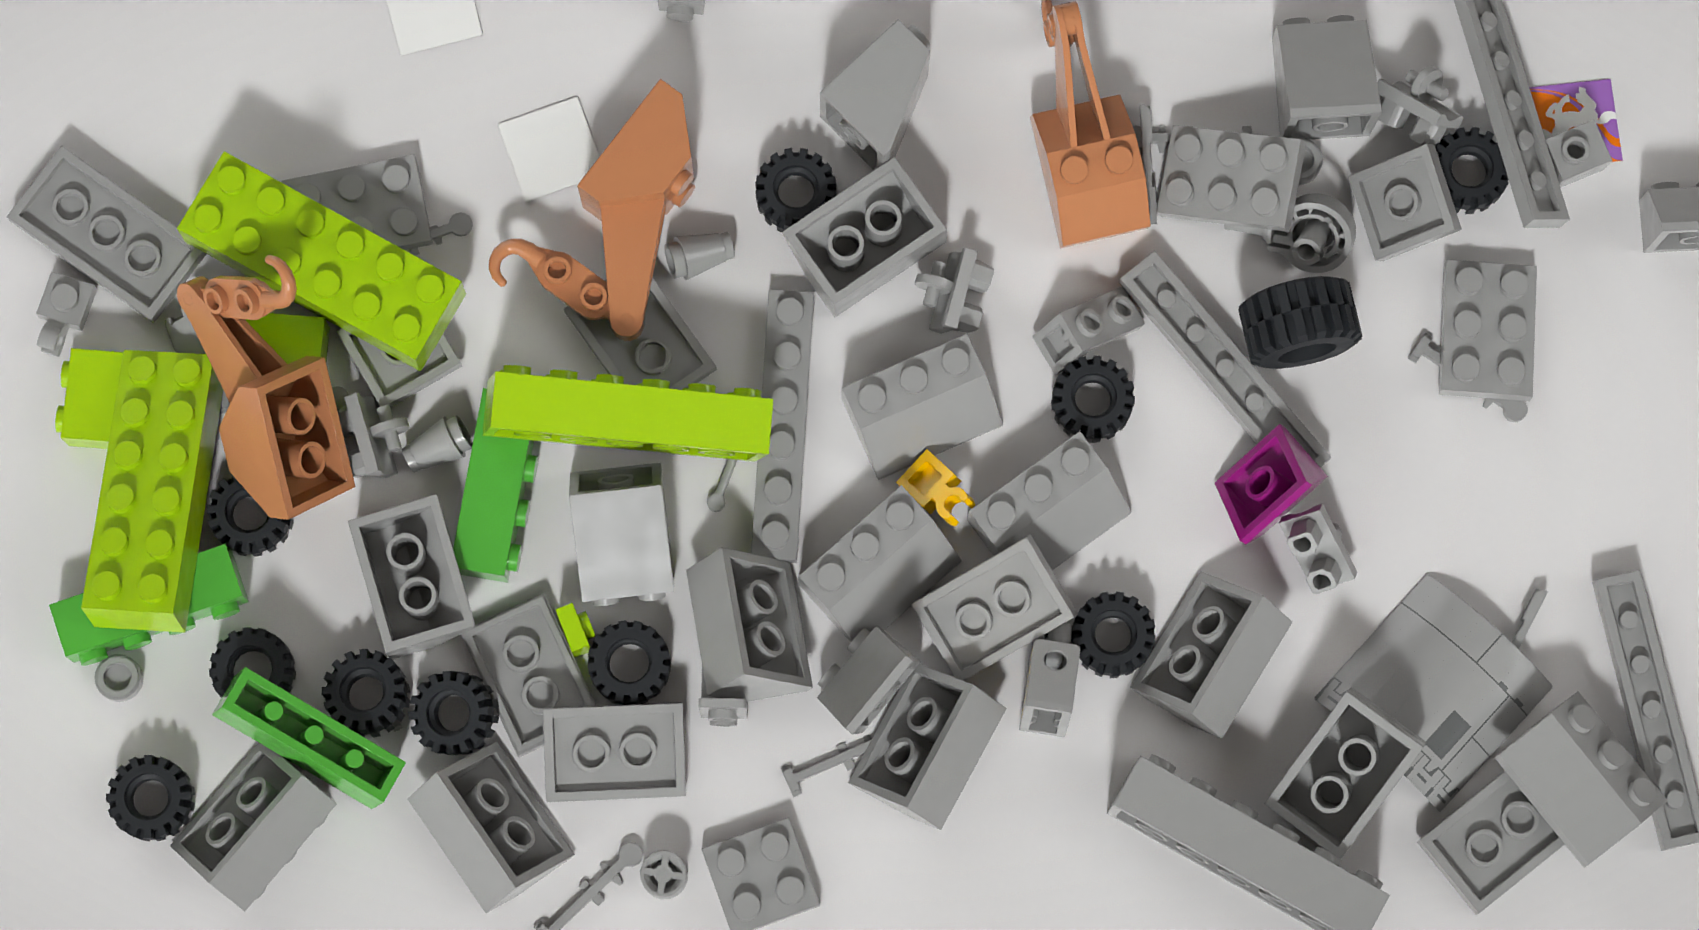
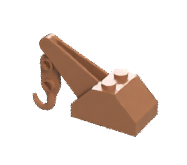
M1041 0L1046 42L1049 48L1055 46L1056 109L1032 114L1030 120L1060 249L1148 229L1151 227L1145 172L1136 134L1121 95L1100 99L1085 43L1082 19L1077 2L1073 1L1053 6L1052 0ZM1073 42L1076 45L1089 98L1088 102L1075 105L1070 47L1073 45Z
M660 79L577 185L582 207L602 221L607 282L567 253L541 248L524 239H508L501 242L492 251L489 258V272L492 279L499 286L504 287L507 284L500 270L502 260L508 255H519L529 263L544 289L582 317L589 320H608L611 323L614 335L623 341H632L641 335L644 328V319L664 217L674 205L679 208L682 207L695 189V185L692 184L694 173L682 94Z
M268 255L265 257V262L273 266L280 275L281 291L271 289L265 282L254 277L220 275L208 280L203 276H199L178 286L177 299L191 322L230 403L219 426L230 473L270 518L289 520L354 488L355 482L325 357L305 356L287 364L245 320H258L267 316L275 309L289 307L296 297L297 286L292 270L279 257Z

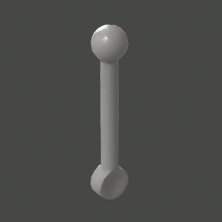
M727 460L716 492L707 499L708 508L713 512H719L725 507L723 496L737 460Z

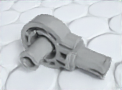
M1319 193L1306 194L1296 198L1290 232L1224 224L1225 230H1235L1263 236L1268 251L1282 253L1283 257L1290 264L1300 270L1311 273H1324L1340 266L1349 255L1356 239V224L1347 207L1339 200ZM1335 240L1334 245L1329 246ZM1329 246L1324 255L1323 248Z

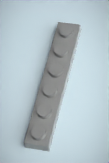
M1454 0L1523 228H1560L1570 220L1503 2L1502 0Z
M1155 250L1120 278L1119 283L1256 444L1276 426L1281 424L1320 468L1331 459L1327 451Z
M769 289L762 398L773 399L769 454L757 460L751 554L797 563L814 292Z
M1638 570L1597 579L1592 584L1638 763L1668 800L1652 814L1661 851L1699 843V795L1641 572Z

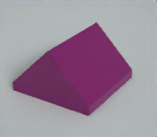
M1279 424L1214 484L1239 540L1247 545L1264 535L1282 516H1285L1328 476L1290 432Z

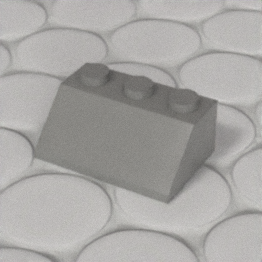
M893 157L784 230L782 234L808 281L832 315L837 317L945 244L947 228L896 157Z
M1677 182L1656 183L1651 186L1652 189H1648L1641 197L1639 206L1643 253L1699 250V182L1696 184L1697 187L1679 188V183Z
M968 334L841 388V399L878 480L910 467L926 449L935 456L1003 426L986 373Z
M1079 431L969 510L967 521L993 556L1031 534L1051 570H1054L1130 515L1131 510L1109 469Z
M901 485L798 576V583L846 638L852 642L863 628L871 632L875 626H879L883 630L889 627L912 606L913 602L920 599L962 562V559L934 520Z
M437 494L348 521L385 653L392 660L436 647L476 627Z
M721 547L686 570L707 696L746 699V702L805 692L813 688L790 562Z
M1200 572L1130 688L1187 724L1222 739L1291 626L1292 621L1263 595Z
M919 664L898 690L848 783L905 815L941 830L1007 708L975 685Z
M1579 691L1548 713L1495 757L1497 762L1584 868L1637 828L1668 801Z
M497 741L436 772L408 798L410 804L485 913L515 898L575 855Z
M258 743L170 847L209 884L243 911H246L254 900L264 893L267 885L284 865L295 857L297 850L313 831L325 822L328 814L337 803L282 756Z

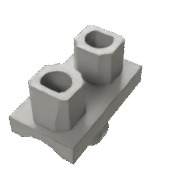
M1427 66L1420 73L1410 70L1405 80L1412 84V87L1400 81L1392 85L1383 79H1378L1379 95L1383 96L1381 100L1382 113L1378 119L1379 121L1393 128L1403 129L1411 112L1417 118L1409 137L1421 145L1433 144L1435 147L1447 128L1459 129L1464 116L1434 100V98H1437L1440 101H1444L1449 93V90L1442 86L1443 73L1441 70L1433 66Z
M964 247L962 252L949 253L947 264L941 261H934L931 274H917L915 285L926 290L923 305L934 308L929 330L942 334L952 330L970 333L979 329L983 315L982 308L966 303L965 298L968 289L980 293L988 290L991 285L994 268L976 259L978 251Z
M354 393L344 397L346 405L337 410L343 436L346 438L355 434L359 447L347 452L353 477L377 476L388 478L398 474L392 452L402 449L398 435L409 430L407 418L393 419L390 405L379 407L374 396L361 397L360 393Z
M1323 503L1302 513L1288 514L1281 517L1279 525L1287 538L1286 542L1292 554L1296 556L1307 577L1306 581L1312 593L1318 594L1336 588L1340 583L1355 579L1357 570L1340 539L1342 531L1338 524L1332 523Z

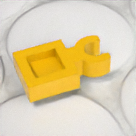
M928 449L896 481L930 515L937 510L938 514L952 526H957L959 523L952 515V509L957 503L964 502L971 509L975 506L972 497L962 488L957 487L962 481Z

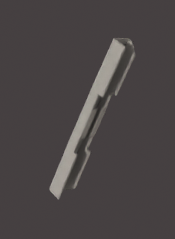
M1140 105L1142 162L1146 177L1150 223L1157 224L1156 187H1152L1150 144L1153 142L1150 106Z
M1536 588L1520 619L1523 623L1512 641L1518 649L1548 593L1546 590Z

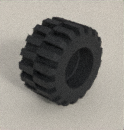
M1317 276L1280 283L1255 293L1241 303L1238 309L1250 362L1258 367L1283 369L1320 362L1349 350L1363 337L1350 282L1342 278Z

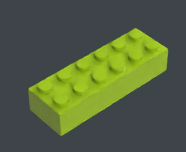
M223 151L177 227L186 243L248 277H254L265 282L271 289L281 291L280 275L273 266L265 262V257L268 255L279 257L292 270L296 280L297 292L293 302L320 317H325L329 322L420 372L466 296L462 281Z
M124 350L81 605V609L94 627L186 633L223 388L206 354Z
M503 365V370L495 371L487 381L482 436L752 462L769 454L773 399L761 398L762 391L758 389L734 388V392L719 394L715 393V385L689 383L688 388L679 390L670 389V381L661 379H642V383L628 385L624 384L623 376L611 374H597L596 379H591V381L577 380L578 372L557 369L550 370V374L545 376L531 375V367L520 365Z

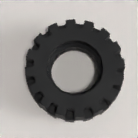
M624 620L618 621V624L613 626L610 624L604 628L600 635L597 634L593 640L592 647L589 648L587 664L590 678L596 689L613 703L624 705L647 703L649 699L660 694L661 689L668 682L671 671V658L667 644L654 628L646 626L642 622L635 620L634 622H627ZM632 644L639 646L648 655V670L637 681H620L611 672V656L616 649L623 645Z
M245 627L242 628V631H232L228 634V638L224 641L220 640L216 645L218 648L215 653H212L210 658L212 664L211 668H209V676L212 679L215 691L221 698L234 678L236 661L243 654L252 651L264 653L269 658L272 672L268 681L289 693L293 688L291 686L292 682L296 678L294 657L287 645L275 634L262 628L253 629Z

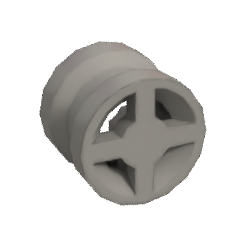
M657 851L650 854L643 861L640 869V879L644 888L649 894L658 899H671L678 896L684 890L688 880L687 869L682 859L670 851Z

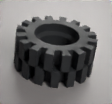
M1464 127L1456 129L1454 134L1451 135L1449 132L1435 147L1456 213L1460 209H1464L1465 214H1474L1477 209H1480L1481 212L1488 209L1492 203L1495 204L1509 184L1498 143L1492 140L1495 134L1490 131L1483 135L1479 133L1480 128L1472 127L1468 132H1465ZM1463 155L1477 157L1485 167L1486 175L1484 181L1479 185L1470 187L1460 184L1452 173V164L1456 158Z
M792 148L784 149L785 154L779 156L776 152L770 156L771 161L768 164L764 162L760 168V175H757L755 182L757 207L760 214L763 213L765 221L770 226L772 224L776 225L779 232H783L836 196L837 183L835 176L832 174V168L828 162L824 164L822 156L816 152L812 156L808 154V149L800 148V152H793ZM802 176L810 181L814 194L806 205L790 207L780 199L778 194L779 186L786 178Z
M1095 355L1093 359L1087 360L1086 356L1078 358L1076 363L1072 364L1070 362L1065 366L1064 371L1056 379L1051 400V408L1055 412L1054 419L1057 424H1062L1064 427L1063 431L1069 436L1071 433L1075 435L1080 431L1086 439H1092V443L1100 442L1105 437L1108 440L1114 437L1116 432L1121 431L1126 426L1135 404V396H1133L1134 385L1132 381L1128 380L1126 370L1124 368L1121 370L1117 368V362L1111 359L1106 362L1101 360L1102 356ZM1097 383L1107 389L1111 403L1104 413L1090 416L1083 413L1077 407L1075 394L1084 384Z
M233 475L227 481L223 478L218 482L220 488L217 492L212 490L209 496L212 502L211 505H207V514L210 517V520H208L209 526L222 544H226L229 549L237 552L238 555L247 556V554H252L254 557L262 556L263 551L268 550L271 553L276 550L275 545L278 542H285L288 538L286 535L287 530H292L294 522L292 519H277L267 516L266 521L259 528L254 530L241 529L234 521V508L240 500L251 497V495Z
M1116 591L1115 594L1105 592L1096 598L1092 597L1080 608L1072 625L1071 643L1080 646L1079 658L1084 668L1087 670L1090 668L1095 671V675L1100 677L1108 675L1110 678H1118L1120 675L1125 674L1127 676L1132 674L1134 670L1140 668L1145 663L1155 643L1154 619L1151 620L1149 616L1150 611L1146 606L1142 607L1138 603L1139 599L1131 596V598L1126 597L1124 592ZM1118 618L1128 625L1131 632V640L1124 650L1108 652L1097 643L1095 630L1097 625L1104 619Z
M359 649L360 654L355 655L350 651L344 654L346 660L342 663L336 659L331 664L335 668L332 674L326 672L323 678L327 682V686L322 687L321 692L326 701L323 702L324 707L332 719L364 738L365 734H370L373 738L381 736L380 731L386 729L389 733L395 729L392 723L396 719L402 722L406 716L402 712L403 708H409L410 699L407 697V693L410 692V686L405 680L406 676L390 657L387 658L382 652L375 650V653H371L368 649ZM364 677L378 679L383 686L381 701L375 707L368 710H359L353 707L349 699V693L353 684Z
M443 671L442 674L429 676L428 679L430 681L421 682L416 689L420 693L418 696L412 695L410 703L415 704L414 711H408V717L415 720L416 725L411 727L414 735L422 737L419 742L424 747H431V751L438 754L465 755L473 753V749H481L486 745L484 742L485 738H492L495 730L491 729L492 723H498L499 715H494V708L499 707L497 699H491L490 694L494 692L491 687L481 683L483 679L475 675H469L466 672ZM451 695H458L466 701L470 713L466 725L460 730L453 732L447 730L441 724L438 711L445 698Z
M144 755V758L134 757L128 760L130 763L125 767L121 765L116 770L118 772L116 778H111L108 783L111 789L110 794L106 793V802L110 805V809H108L110 817L116 821L115 824L121 830L143 841L166 840V836H175L180 832L178 829L183 824L187 825L190 820L188 818L190 810L194 811L195 803L192 801L195 790L189 782L191 779L181 767L161 756L159 758L153 755ZM159 781L166 787L168 792L166 807L162 812L154 816L141 815L134 806L136 789L144 782Z

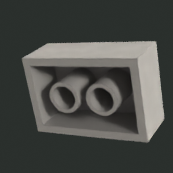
M1351 687L1346 691L1264 804L1325 850L1341 859L1427 742Z

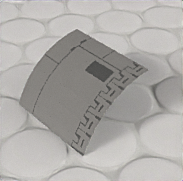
M1427 574L1315 696V700L1332 712L1346 691L1352 687L1426 741L1427 744L1404 773V776L1441 812L1553 686L1537 667L1485 617L1442 583Z

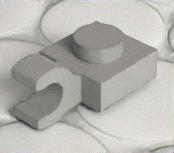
M51 272L36 312L40 319L47 320L37 340V346L42 347V352L59 357L69 327L80 331L83 330L97 292L94 284Z

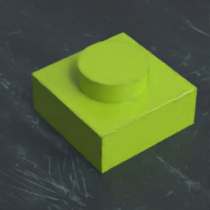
M573 603L555 609L574 658L587 654L590 648L588 639L596 636L586 611L577 614Z

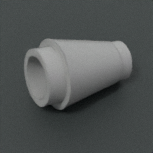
M728 232L675 236L674 242L666 243L664 246L666 261L674 279L684 277L685 280H689L735 257L733 243Z
M457 415L450 419L444 416L410 442L409 445L403 447L402 453L408 466L415 473L421 469L464 458L466 456L465 452L472 449L473 442L464 423Z

